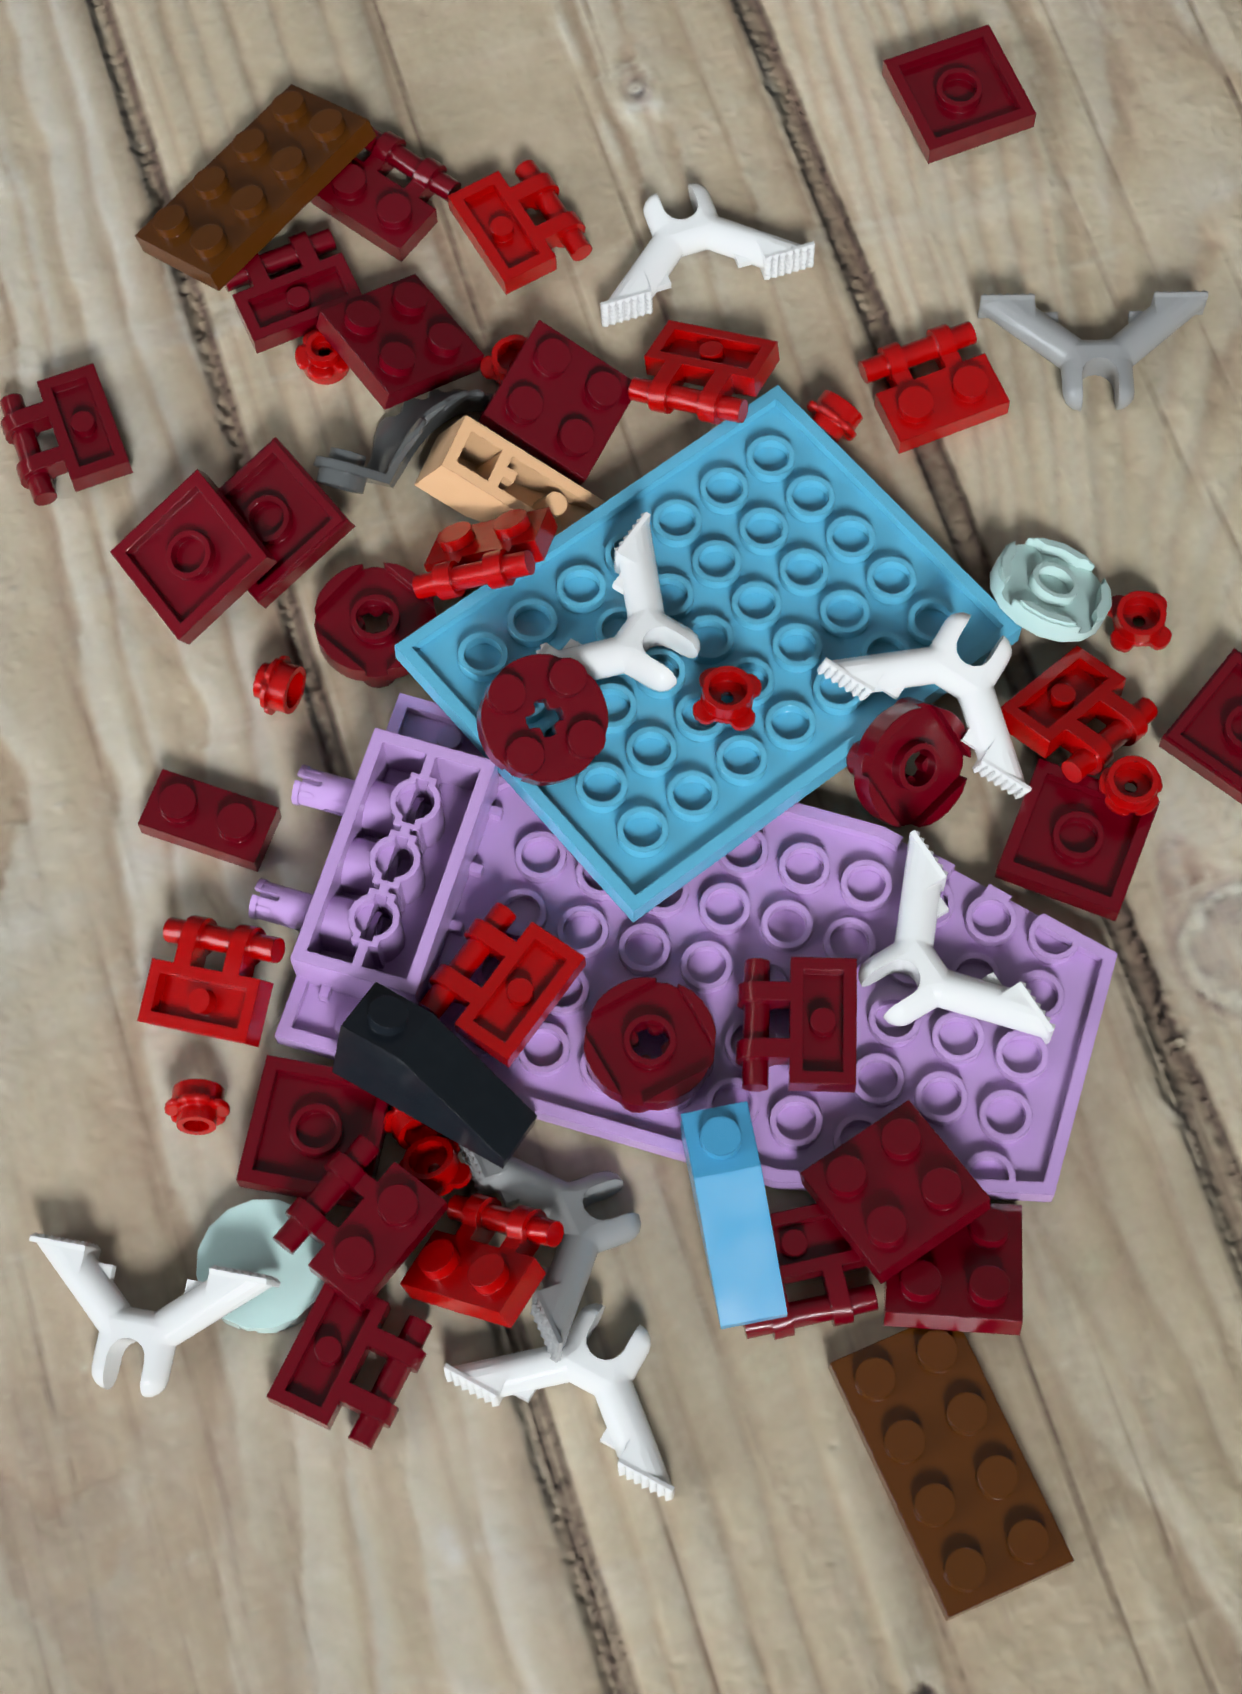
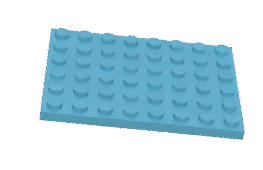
M779 385L748 405V413L743 423L725 420L557 534L552 540L545 560L535 563V573L533 575L516 578L514 584L499 589H491L488 585L479 587L394 645L396 659L480 753L489 759L481 745L477 731V712L486 688L505 666L519 658L536 654V651L541 649V644L547 642L550 646L561 650L571 638L580 644H586L611 638L617 634L628 618L624 595L612 589L613 582L619 576L618 573H615L613 566L615 561L614 548L619 547V542L624 541L623 537L628 535L627 531L632 529V525L637 523L636 520L641 518L642 513L648 512L651 514L650 528L664 612L666 615L692 629L698 635L700 651L697 657L693 659L687 658L664 646H655L646 651L651 658L665 665L675 675L677 684L669 691L658 692L652 690L626 674L595 680L604 695L608 709L606 742L602 751L595 756L586 769L573 778L554 785L538 786L522 782L521 778L512 776L505 769L501 770L498 767V773L633 923L847 766V755L852 745L862 739L866 729L878 715L893 706L899 699L911 697L932 704L947 693L935 684L904 688L897 700L881 691L873 692L865 700L860 701L858 696L853 697L851 691L846 692L844 687L839 688L838 683H832L831 678L825 679L824 674L818 675L817 668L826 657L830 660L929 647L944 621L950 615L959 612L971 615L957 641V653L966 664L971 666L983 665L1003 635L1010 641V645L1019 640L1022 627L1011 620L999 608L997 602ZM734 666L744 670L746 673L755 675L760 680L762 689L761 694L754 698L752 710L756 717L755 723L751 728L745 731H737L730 724L714 721L709 725H704L694 718L693 705L701 699L702 687L699 684V677L704 670L712 667ZM723 696L721 700L725 703H730L733 701V698L731 696ZM535 703V713L526 718V723L529 729L540 728L544 737H551L553 735L552 725L559 721L558 715L555 710H547L544 703Z

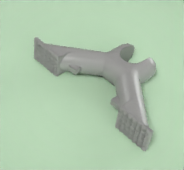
M1208 291L1154 292L1151 306L1145 311H1129V324L1111 339H1080L1058 323V312H1042L1036 308L1035 294L1032 293L1028 295L1024 293L1020 295L1017 293L1013 295L1009 293L1005 295L1001 293L998 295L993 293L987 295L984 293L980 299L978 318L991 319L1060 368L1063 398L1071 409L1081 411L1083 404V379L1087 376L1097 375L1104 377L1112 384L1115 409L1121 410L1126 408L1134 399L1133 366L1194 315H1203L1208 299Z
M459 1145V1152L463 1155L462 1159L465 1160V1164H468L472 1171L471 1180L475 1183L474 1187L477 1188V1193L489 1195L496 1192L500 1194L505 1207L519 1203L541 1209L547 1217L560 1221L564 1227L563 1239L557 1246L552 1263L549 1267L544 1268L546 1275L540 1283L542 1289L535 1291L532 1297L530 1313L535 1318L534 1322L538 1325L537 1329L541 1331L540 1336L545 1340L543 1344L547 1346V1352L551 1354L550 1359L558 1362L561 1360L565 1342L597 1254L633 1240L641 1228L639 1214L627 1213L612 1219L601 1220L592 1217L585 1210L589 1205L605 1200L622 1189L624 1185L623 1180L618 1174L611 1171H600L566 1182L514 1156L509 1159L502 1169Z

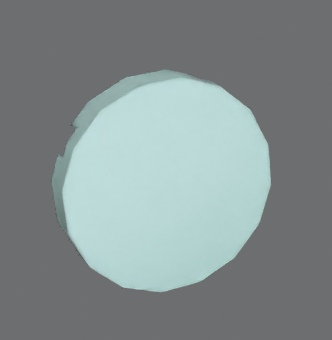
M1028 538L1025 544L1015 545L1016 541L1005 546L990 572V590L999 608L1011 620L1038 637L1057 642H1079L1096 634L1112 606L1111 589L1105 578L1100 584L1098 578L1092 573L1095 565L1084 554L1065 543L1047 538Z
M252 1199L228 1209L209 1226L197 1253L196 1277L198 1281H206L209 1275V1268L217 1265L220 1267L224 1266L225 1268L228 1267V1269L233 1268L236 1270L241 1269V1271H252V1273L268 1274L269 1276L277 1277L281 1283L279 1288H269L221 1318L226 1324L238 1329L242 1328L246 1331L278 1333L300 1324L312 1309L325 1282L310 1271L308 1264L323 1246L308 1236L292 1255L273 1240V1236L288 1220L285 1212L291 1204L279 1199Z

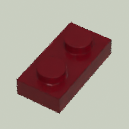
M162 769L140 817L138 826L143 834L258 872L282 816L279 807Z

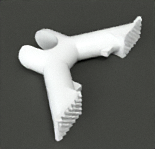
M697 183L688 184V192L694 214L686 219H675L667 215L659 196L655 193L648 197L643 208L644 217L652 239L609 300L600 303L602 327L615 325L617 322L622 323L624 320L629 321L631 318L636 319L638 316L643 317L645 314L651 315L653 312V297L657 292L671 288L669 274L681 257L710 250L735 259L738 269L749 265L759 267L764 280H770V278H777L778 276L805 270L807 267L812 268L814 266L815 243L812 241L801 245L719 217L709 192L704 186Z
M648 512L642 513L641 518L636 520L637 523L632 525L631 530L627 531L628 535L623 537L624 541L619 542V547L614 548L615 561L613 566L615 573H618L619 576L613 582L612 589L624 595L628 618L617 634L611 638L586 644H580L571 638L561 650H557L546 642L540 645L541 649L537 650L536 654H551L560 658L578 660L594 680L626 674L646 687L658 692L669 691L677 684V679L673 672L662 663L651 658L646 651L655 646H664L682 656L693 659L697 657L700 651V640L692 629L666 615L664 612L650 528L651 514Z
M959 612L950 615L944 621L929 647L830 660L826 657L817 668L818 675L824 674L825 679L831 678L832 683H838L839 688L844 687L846 692L851 691L853 697L858 696L860 701L865 700L873 692L881 691L897 700L904 688L935 684L958 699L967 726V731L961 742L974 749L977 756V761L972 767L973 772H979L980 777H986L988 782L993 781L994 786L1000 785L1001 791L1007 790L1008 795L1013 794L1015 799H1019L1031 791L1032 787L1025 782L994 689L996 682L1010 661L1012 655L1010 641L1003 635L983 665L971 666L966 664L957 653V641L971 618L970 614Z
M913 830L910 832L895 942L869 957L861 964L858 971V979L861 986H869L892 973H904L915 981L918 989L895 1004L884 1014L883 1018L891 1025L899 1027L908 1025L933 1009L941 1008L1042 1038L1045 1044L1050 1043L1055 1024L1050 1023L1051 1018L1045 1016V1010L1040 1009L1041 1004L1035 1002L1036 997L1030 995L1031 990L1025 988L1027 983L1020 981L1012 987H1007L1001 984L994 972L979 979L948 970L933 948L937 919L949 912V908L940 897L941 892L944 891L948 872L942 870L943 865L938 863L939 858L933 856L934 852L929 850L928 844L924 843L925 839L919 837L920 832Z
M37 1232L30 1235L29 1241L36 1242L99 1331L91 1365L92 1377L95 1382L106 1390L111 1389L117 1379L124 1351L130 1344L138 1342L144 1351V1365L140 1381V1391L144 1397L158 1395L166 1388L177 1345L269 1288H279L281 1284L277 1277H272L268 1274L252 1273V1271L228 1269V1267L214 1265L209 1268V1275L206 1281L187 1279L183 1295L161 1309L152 1311L132 1307L114 1282L117 1266L100 1263L101 1249L97 1244L85 1241L80 1242V1240L77 1241L76 1239H65L60 1236H49L48 1234L45 1235V1233L41 1235V1233L38 1234Z
M594 1303L583 1307L577 1314L565 1342L561 1360L558 1362L550 1359L551 1354L547 1352V1346L456 1366L445 1364L444 1372L447 1382L453 1381L455 1386L461 1385L462 1391L469 1389L470 1395L476 1394L477 1399L484 1398L485 1403L492 1402V1407L499 1406L503 1397L515 1395L529 1403L537 1389L569 1382L594 1395L607 1427L600 1442L616 1451L619 1459V1476L626 1475L627 1480H634V1484L641 1483L642 1489L649 1487L650 1493L657 1491L658 1497L664 1496L666 1501L673 1499L675 1487L671 1483L633 1383L651 1347V1337L647 1329L642 1325L636 1328L627 1346L619 1356L607 1360L597 1358L590 1352L587 1345L602 1317L605 1305Z

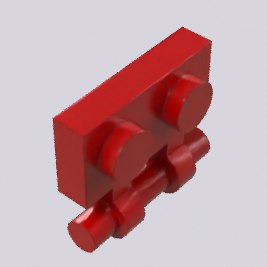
M532 159L526 160L517 166L515 175L520 183L509 187L498 170L448 195L450 211L506 295L557 270L556 255L552 248L556 246L565 248L573 261L583 260L592 251L591 244L584 236L585 225L577 213L568 211L559 199L560 189L552 176L547 172H541ZM529 208L539 209L546 221L535 226L525 210Z
M668 320L644 355L647 375L655 376L654 379L634 377L629 385L628 396L631 401L648 404L649 409L654 412L671 414L674 410L697 414L698 419L702 422L716 425L720 424L723 420L743 423L748 413V401L732 397L733 393L752 397L758 395L780 361L778 341ZM689 383L704 386L703 390L684 387L683 384Z
M969 321L950 328L947 324L930 328L926 332V337L902 346L898 342L884 345L878 348L877 355L858 362L860 375L866 384L886 377L891 387L875 394L874 407L898 454L1008 413L1010 400L986 354L984 353L963 361L958 350L977 342L975 330ZM933 359L935 360L940 370L913 379L908 368Z
M545 507L528 512L524 509H513L493 520L472 525L469 522L463 521L444 528L439 532L424 563L427 573L414 575L412 586L418 599L438 596L441 600H449L462 597L466 589L488 585L491 589H499L512 586L516 578L533 575L535 573V563L545 560L558 528L550 508Z
M1078 645L1001 706L1009 734L1046 759L1060 746L1072 753L1062 763L1061 770L1064 776L1073 783L1080 782L1088 774H1100L1112 763L1114 753L1120 747L1134 745L1147 733L1148 724L1158 715L1156 705L1148 698L1142 697L1133 704L1121 698L1126 678ZM1094 718L1106 724V727L1099 733L1086 726Z
M496 902L483 920L476 918L466 930L464 937L467 941L449 965L440 964L429 979L432 987L418 1005L433 1013L438 1019L442 1017L452 1002L460 1003L466 1007L454 1023L456 1032L509 1068L584 969L586 960L585 956L534 922L529 924L516 942L505 933L517 917L507 906ZM487 956L496 958L501 963L482 987L470 980Z
M191 915L186 920L174 917L167 919L163 927V938L168 943L178 944L174 962L152 958L137 1021L259 1047L274 983L252 978L254 968L260 961L279 963L285 953L284 940L279 937L266 935L261 927L240 924L235 929L218 926L213 918ZM212 951L226 954L222 972L204 968L206 957Z
M475 1193L470 1197L456 1194L452 1196L447 1204V1215L449 1219L460 1222L462 1225L455 1235L435 1230L400 1284L412 1299L512 1328L546 1275L544 1269L536 1258L533 1257L540 1245L553 1248L558 1246L563 1239L564 1227L560 1221L547 1218L545 1212L538 1208L520 1205L515 1209L502 1206L500 1200L489 1195ZM496 1232L507 1235L500 1247L488 1245Z

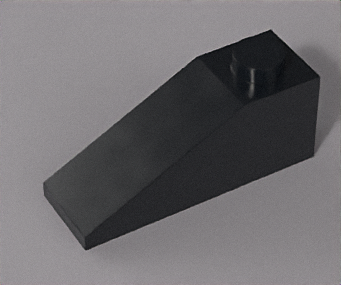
M378 982L373 984L340 1027L332 1069L333 1073L502 1169L536 1123L537 1115L433 1013Z

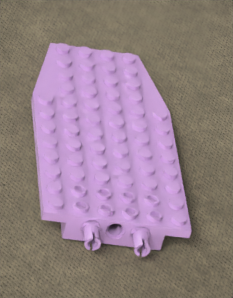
M399 693L387 729H374L355 780L312 769L307 765H302L297 775L303 778L302 782L299 780L294 781L291 796L292 804L342 816L313 894L271 883L267 879L261 878L255 886V891L260 892V896L254 894L251 896L248 912L251 919H260L300 931L290 958L296 978L275 1033L278 1044L334 1060L342 1023L375 982L418 1005L432 987L429 979L440 964L449 965L467 941L464 933L476 918L483 920L494 904L499 902L507 906L517 917L506 931V935L517 942L529 924L534 922L585 956L586 966L509 1068L456 1032L454 1023L466 1007L460 1003L452 1002L439 1020L537 1115L538 1120L686 1163L681 1139L680 1114L747 1101L764 1185L781 1190L807 1191L801 1182L800 1173L907 1100H910L990 1199L1052 1202L1118 955L1115 951L1045 913L1038 916L1011 901L1012 896L991 884H988L987 887L954 870L955 865L933 854L934 857L939 858L938 863L943 865L942 870L948 872L944 891L941 892L940 897L949 908V912L937 919L933 947L948 970L979 979L994 972L1001 984L1007 987H1012L1020 981L1027 983L1025 988L1031 990L1030 995L1036 997L1035 1002L1041 1004L1040 1009L1046 1011L1045 1016L1051 1018L1050 1023L1055 1024V1029L1050 1043L1045 1044L1041 1037L941 1008H935L914 1022L899 1027L889 1024L883 1016L891 1007L918 989L915 981L904 973H892L869 986L862 987L858 979V971L861 964L869 957L895 942L908 844L903 842V836L884 826L797 802L633 923L498 773V767L480 753L435 702ZM487 956L470 980L482 987L501 962L496 958ZM791 957L857 958L855 1093L788 1091L789 1065H773L769 1067L768 1090L751 1092L742 1089V1066L736 1063V1042L743 1039V1010L737 1006V986L744 982L745 960L751 958L767 959L770 961V981L790 982ZM633 978H657V982L669 983L675 987L680 984L692 990L704 1002L712 1016L716 1029L714 1068L710 1076L706 1078L701 1089L685 1102L669 1109L632 1113L624 1109L619 1102L604 1094L588 1071L584 1056V1039L586 1026L591 1019V1012L603 994L617 984ZM775 1008L770 1010L769 1038H789V1009ZM647 1029L637 1033L639 1045L633 1049L639 1056L647 1054L651 1059L662 1055L661 1046L668 1041L664 1034L653 1037Z

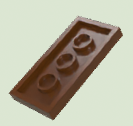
M291 84L253 122L237 134L222 152L204 169L199 171L193 180L164 208L154 215L135 235L137 241L145 253L220 291L376 137L370 121Z
M908 1328L829 1364L828 1369L946 1621L1063 1569L1074 1562L1070 1550L964 1332Z

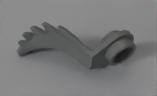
M434 389L428 393L427 399L413 398L405 401L401 407L400 414L385 417L379 423L374 435L371 458L366 467H364L366 456L331 447L329 457L316 456L314 466L319 468L316 482L356 494L364 493L366 482L393 488L419 446L434 430L457 415L484 411L493 394H485L482 389L471 391L453 389L448 392Z

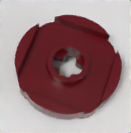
M383 562L384 568L370 567L364 569L363 564H358L340 571L320 591L315 606L316 618L314 627L320 652L325 660L340 674L353 680L364 681L366 685L374 688L387 687L395 679L409 674L396 659L394 645L437 617L433 598L418 599L414 593L412 580L414 575L417 574L401 565ZM384 612L390 615L387 619L388 628L379 633L365 631L366 626L362 618L367 613L374 617H378Z
M534 654L511 662L488 685L477 712L478 736L491 762L501 770L505 769L512 776L521 778L522 782L532 785H554L573 778L586 769L595 756L602 751L606 742L608 709L604 695L596 681L587 673L585 667L578 660L572 658H560L551 654ZM535 703H544L547 710H555L558 715L559 721L552 725L553 735L551 737H544L540 728L529 729L526 723V718L535 713Z
M911 697L899 699L893 706L878 715L866 729L862 739L852 745L847 755V768L854 775L856 794L863 807L875 818L897 827L912 824L919 828L931 825L947 814L960 798L967 778L960 775L963 767V755L971 758V747L961 742L967 731L961 720L949 710ZM920 752L914 761L918 770L913 776L906 774L905 766L908 759L913 753Z
M633 978L617 984L608 990L593 1008L591 1019L586 1026L584 1039L586 1065L592 1079L600 1090L609 1098L619 1102L624 1109L632 1113L669 1109L690 1099L701 1089L706 1078L710 1076L714 1068L716 1029L708 1008L692 990L680 984L675 987L669 983L657 982V978ZM647 1029L653 1037L664 1034L668 1041L661 1046L662 1055L651 1059L647 1054L641 1056L636 1054L633 1049L639 1045L637 1033Z

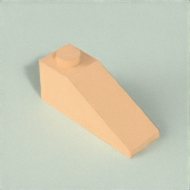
M467 415L437 436L414 484L462 515L479 522L496 519L501 514L513 509H524L528 512L549 507L558 526L555 536L605 503L604 500Z

